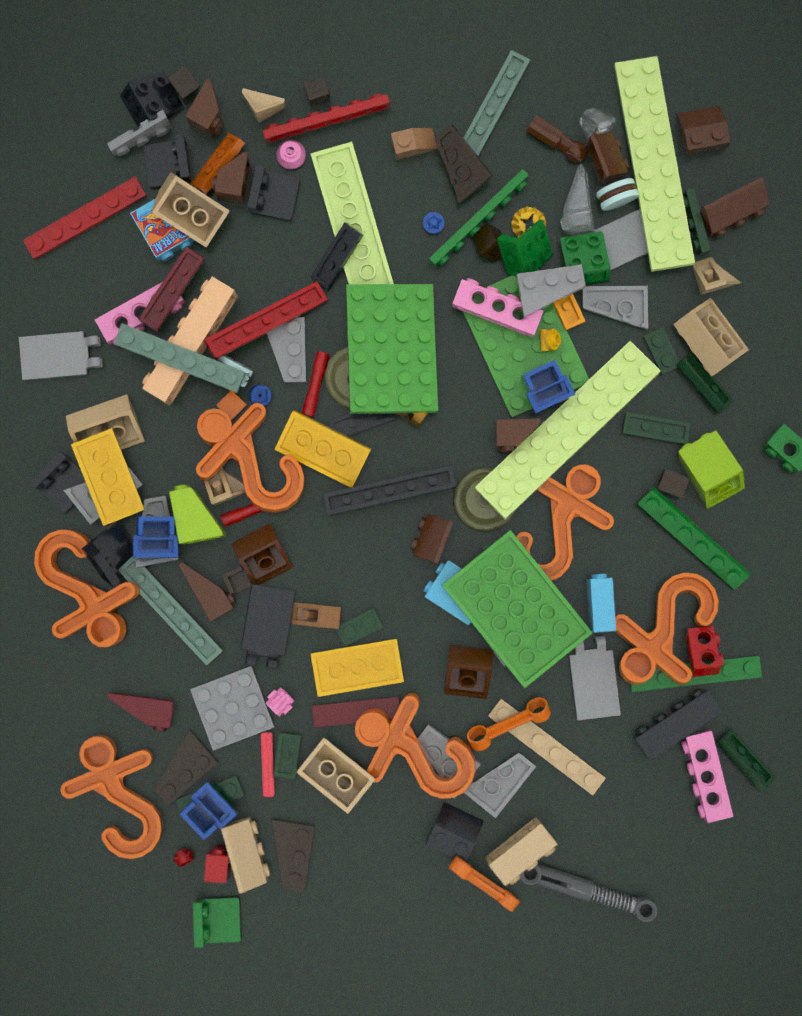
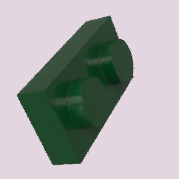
M664 327L643 336L656 366L661 370V376L679 368L678 363L680 361Z
M373 608L340 624L339 629H336L345 647L383 628V625Z
M279 733L274 769L275 777L296 779L301 735Z

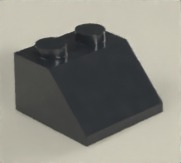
M444 802L427 837L426 845L452 858L458 856L467 862L478 838L483 820Z

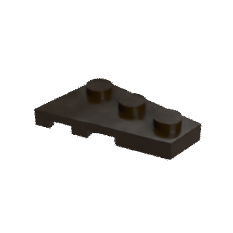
M450 125L435 138L443 163L446 165L450 182L456 192L457 201L460 204L493 175L454 125Z
M191 729L154 789L167 806L219 763Z
M272 819L282 888L304 892L315 825Z

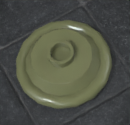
M347 346L337 351L328 361L325 370V384L335 401L344 407L350 408Z
M482 467L471 470L459 480L454 489L453 504L457 516L466 526L476 531L490 532L500 529L511 520L515 513L514 511L504 520L475 490V487L494 470L493 468Z

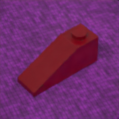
M114 692L108 693V699L145 724L153 726V730L166 731V728L172 727L175 709L174 700Z

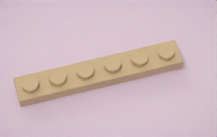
M500 699L488 716L498 723L519 712L503 699ZM531 721L508 731L591 795L595 794L606 779Z

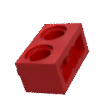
M714 626L687 628L685 638L692 677L719 674L721 666H724L722 653H718L717 646H720L719 634L714 631ZM704 638L709 643L702 644L698 641V639ZM702 659H710L712 664H705L702 662Z
M214 846V849H210L206 854L204 882L227 883L231 874V862L226 846Z

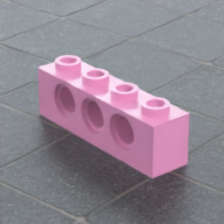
M473 279L461 280L452 303L453 308L531 338L534 337L543 310H538L521 320H517L513 317V311L517 309L522 310L519 297L511 294L504 296L499 294L500 291L490 286H487V289L479 286V282ZM480 294L483 296L484 302L476 304L472 301V296ZM501 302L504 305V310L496 312L492 304Z
M162 282L95 319L107 343L110 345L114 343L119 331L117 324L121 319H127V326L140 331L145 330L144 326L146 324L138 320L139 318H137L136 313L139 309L147 307ZM182 296L172 309L171 314L183 308L182 305L185 304Z
M707 729L691 733L684 738L681 745L684 754H688L690 762L687 763L689 775L694 777L695 784H692V789L695 797H699L700 805L697 808L700 818H704V821L711 823L734 817L712 731ZM704 749L706 753L705 758L697 761L695 757L696 752ZM704 771H710L711 778L707 782H702L701 774ZM715 792L717 796L715 802L707 803V795Z

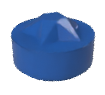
M430 212L424 217L423 228L427 233L436 235L444 228L445 222L441 214Z
M262 384L253 386L249 391V400L252 404L260 403L266 406L271 400L272 394L270 389Z

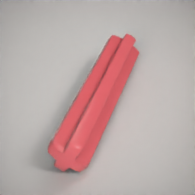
M262 732L263 797H273L275 795L273 733Z

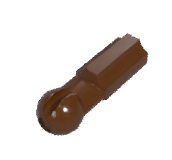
M537 115L527 129V132L552 148H557L567 154V157L572 162H582L587 155L588 150L582 142L571 140L564 135V132Z

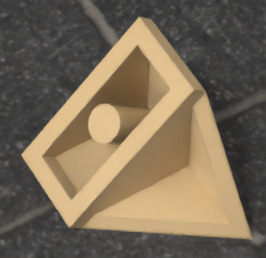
M244 88L242 90L243 98L258 123L263 122L286 107L284 98Z
M713 257L696 261L692 265L701 295L741 283L715 263Z
M223 467L211 480L204 481L210 501L214 506L246 493L244 482L223 470Z

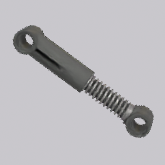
M537 864L534 867L536 873L531 878L526 877L524 872L520 874L521 880L527 885H535L585 902L592 899L596 903L599 901V904L602 902L603 905L614 906V909L618 907V910L621 908L622 911L625 910V912L631 913L632 916L638 917L643 922H650L657 916V907L648 897L637 896L635 898L629 895L626 896V894L619 893L618 891L616 893L614 890L611 892V889L600 888L599 885L596 887L594 881L545 865ZM541 875L561 881V883L543 878ZM644 904L650 905V911L647 914L640 913V908Z

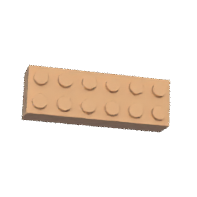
M214 277L203 283L200 289L202 291L198 299L195 298L189 306L191 311L187 317H183L177 326L178 332L175 336L172 335L168 342L201 355L207 348L204 340L216 334L238 298L234 289ZM155 361L154 365L156 367L152 374L149 372L142 382L144 384L143 389L171 406L190 374Z

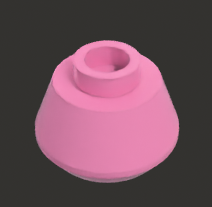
M287 140L279 145L276 156L278 162L284 168L296 169L305 161L306 152L300 142Z

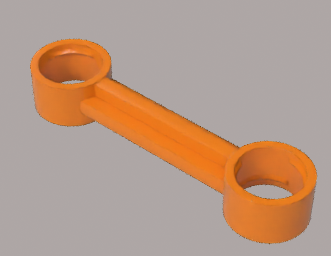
M537 697L528 702L526 710L490 727L474 726L467 733L470 746L475 751H483L490 746L491 739L531 720L536 723H542L550 717V707L544 698ZM545 707L541 712L533 713L535 709ZM485 735L482 740L473 741L477 736Z
M458 856L448 866L459 877L471 882L511 912L521 902L511 892L498 886Z

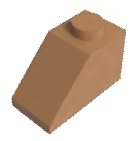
M410 128L391 133L396 160L438 150L433 128Z
M293 602L290 624L339 629L341 607Z

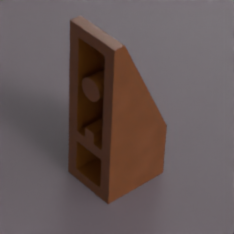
M181 562L178 564L210 622L235 609L233 604L236 601L230 592L226 593L225 589L186 563Z

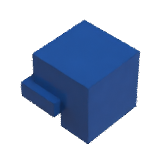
M556 360L523 374L521 378L528 392L526 396L535 414L575 395L567 375H562Z
M138 517L136 519V535H133V558H178V536L174 535V517Z
M208 781L191 795L192 800L180 812L184 820L203 840L215 831L217 827L222 829L237 815L232 806Z

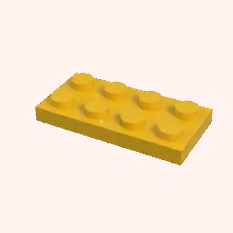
M293 410L274 450L284 455H291L298 462L351 488L354 486L371 448Z
M113 428L71 444L103 526L145 510Z
M397 639L311 653L318 697L404 682Z

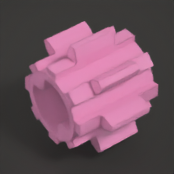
M281 687L278 690L274 689L267 696L269 699L266 702L267 706L278 716L282 713L286 715L293 708L291 704L294 702V699Z

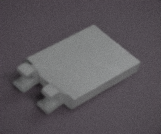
M640 209L590 232H603L611 271L648 254Z
M84 331L19 337L22 380L88 375V369L102 368V358H89L88 347L101 346L100 337H85Z
M604 635L595 636L596 649L584 650V641H582L574 648L575 654L569 655L577 721L621 715L613 650H606Z

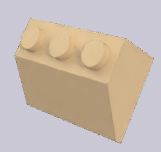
M170 172L158 192L151 212L207 248L228 215L229 210Z
M711 298L673 324L678 334L684 338L692 353L698 357L703 368L711 377L749 350Z
M127 394L66 415L68 432L74 443L113 428L121 450L145 442L135 410Z
M326 738L321 740L296 772L347 814L375 781L372 775Z
M250 816L227 823L221 830L240 894L267 883L268 876H271L268 864L263 863L261 856L265 855L262 842H258L256 834L259 833L256 821H252Z
M534 817L485 858L505 886L508 883L512 885L520 879L522 872L526 869L527 871L533 869L538 864L537 860L542 856L547 857L552 854L557 843L540 820Z

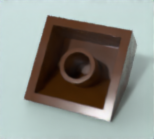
M206 79L185 117L191 128L213 139L215 135L218 136L221 132L223 120L213 85L209 79Z
M719 106L676 114L684 156L726 149L731 143L727 121Z
M613 132L590 136L586 147L601 186L625 178L628 173L627 170H629V164L625 157L622 158L620 153L622 147L618 137L615 138Z
M241 153L219 169L218 175L213 177L212 189H214V194H216L219 201L245 204L251 167L248 153Z
M541 418L496 420L494 423L495 449H500V453H512L539 426Z
M428 514L427 518L422 517L418 527L422 532L419 539L414 538L410 549L414 551L413 556L438 564L453 522Z
M270 523L231 543L239 562L251 582L255 585H260L293 568Z
M450 645L444 694L487 699L492 673L493 650Z

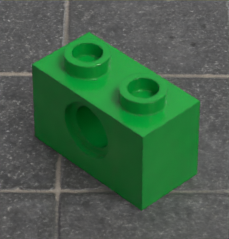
M782 424L763 445L767 448L765 451L772 458L775 459L777 457L783 462L782 466L788 472L798 473L802 470V439L788 426ZM786 444L793 448L791 456L784 453V446Z

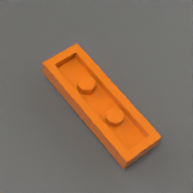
M228 133L190 184L202 193L207 194L212 189L213 177L218 175V170L232 161L239 154L245 143L240 138Z

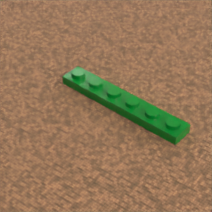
M524 169L429 258V263L434 268L438 265L442 267L450 259L448 255L453 250L459 251L466 243L464 240L469 235L473 237L481 229L479 225L485 220L489 222L497 214L495 210L500 205L505 207L512 200L511 195L516 190L520 192L527 186L528 183L526 181L529 175Z
M652 487L639 500L638 505L734 590L750 577L751 573L655 487Z
M760 656L723 659L724 666H721L719 674L691 677L689 682L684 685H678L656 667L653 676L646 683L640 685L630 684L631 692L761 678ZM704 661L703 663L712 664V661ZM686 663L685 665L691 670L690 663Z

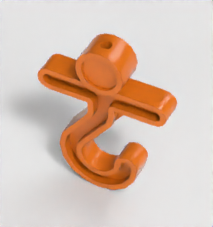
M260 403L251 405L233 426L226 412L214 408L206 410L198 419L197 429L201 440L213 448L196 466L198 477L202 481H209L229 459H234L240 464L246 496L255 507L264 512L278 513L286 511L295 505L303 494L304 475L300 464L293 456H283L279 463L280 470L286 477V485L282 490L275 493L269 492L261 484L251 435L265 421L267 416L265 407Z
M586 464L575 466L568 472L565 486L549 478L536 490L548 497L551 503L555 555L550 563L546 565L538 564L551 581L561 577L571 564L573 549L570 522L575 517L584 519L600 530H608L614 524L611 514L586 500L593 497L601 485L598 471ZM521 532L516 537L530 554L533 538L528 532Z
M57 530L49 533L39 542L35 551L34 565L37 575L46 585L75 598L79 603V609L53 624V635L57 638H65L87 627L88 639L94 645L109 647L119 644L125 637L126 624L121 615L112 611L139 595L140 588L135 582H125L106 592L89 582L62 571L57 564L59 551L67 547L77 557L87 558L82 548L91 540L88 536L77 530Z
M681 573L667 580L657 595L655 629L650 633L644 631L624 614L615 617L616 631L614 632L633 647V649L628 650L619 662L620 675L626 682L632 685L644 684L653 676L656 667L678 685H684L689 682L692 677L690 668L672 654L675 598L681 593L694 595L699 603V609L694 617L695 624L698 627L709 626L718 612L719 600L715 588L707 579L698 574Z
M408 693L405 695L392 722L386 712L377 708L368 709L360 715L355 725V734L358 740L369 747L379 746L367 769V772L375 778L374 783L382 780L396 754L406 758L420 787L431 796L441 799L454 798L464 793L472 783L476 770L475 756L469 745L458 737L450 738L445 748L447 755L456 762L457 772L451 777L445 778L435 773L419 739L410 725L420 705V698L417 694Z
M95 735L83 743L79 753L82 764L90 771L63 783L61 794L63 797L70 799L94 790L106 797L110 802L138 817L144 827L143 834L135 839L127 838L117 826H109L102 833V841L108 850L118 857L127 859L143 857L154 849L161 838L163 830L162 816L154 803L127 788L123 783V778L150 765L153 761V754L148 749H140L116 760L118 751L113 739L106 735Z

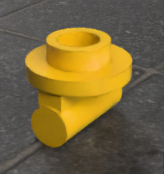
M556 329L540 330L541 352L558 349L561 344V336Z

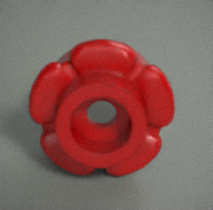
M184 848L176 852L173 862L178 867L191 863L194 860L192 856L193 851H187Z

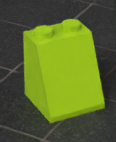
M716 430L712 433H705L692 444H685L678 451L679 460L706 509L745 489L743 469Z
M186 484L175 486V491H169L179 544L186 545L227 537L226 532L195 489Z

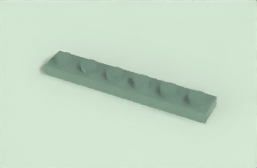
M513 50L510 51L464 136L465 141L478 157L530 63V59Z
M121 324L114 341L116 346L238 393L246 373L125 324Z
M132 556L118 571L128 582L138 584L140 588L139 594L206 666L209 665L223 651L222 648L145 566L135 568L136 558Z

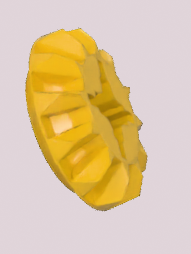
M526 206L518 210L513 216L512 230L518 238L525 233L526 224L523 221H527L531 216H533V224L538 220H543L546 227L545 217L536 207Z

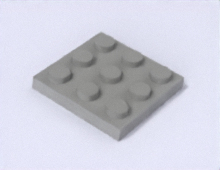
M252 666L190 689L213 751L275 727Z

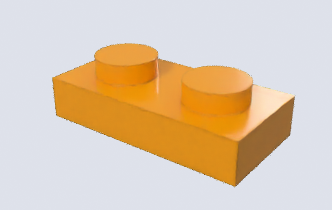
M573 294L552 303L565 331L585 322Z

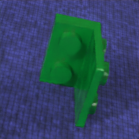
M538 220L519 238L504 234L497 238L508 275L516 277L520 273L537 271L553 256L543 220Z
M602 231L560 238L565 267L582 264L585 285L610 281L611 267Z
M238 897L195 899L193 902L194 948H203L206 943L240 942V900Z

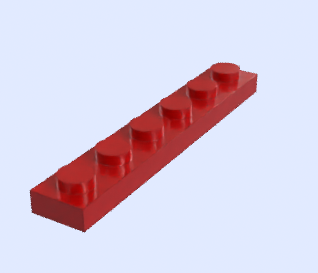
M375 94L366 101L354 100L348 106L342 108L341 106H334L329 108L328 112L321 114L320 112H313L304 119L292 118L283 125L271 124L266 127V130L262 131L267 144L390 108V102L387 94L383 96L382 94Z
M135 176L27 237L23 242L33 259L36 260L141 201L147 195Z
M316 281L206 338L204 343L214 360L326 303L328 299Z

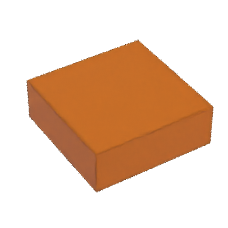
M230 390L216 406L226 412L233 421L247 404Z

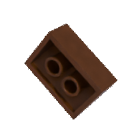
M763 177L709 203L701 209L705 231L709 238L714 235L718 238L728 232L727 228L733 225L735 228H738L747 223V218L751 216L757 218L766 213L765 209L770 205Z

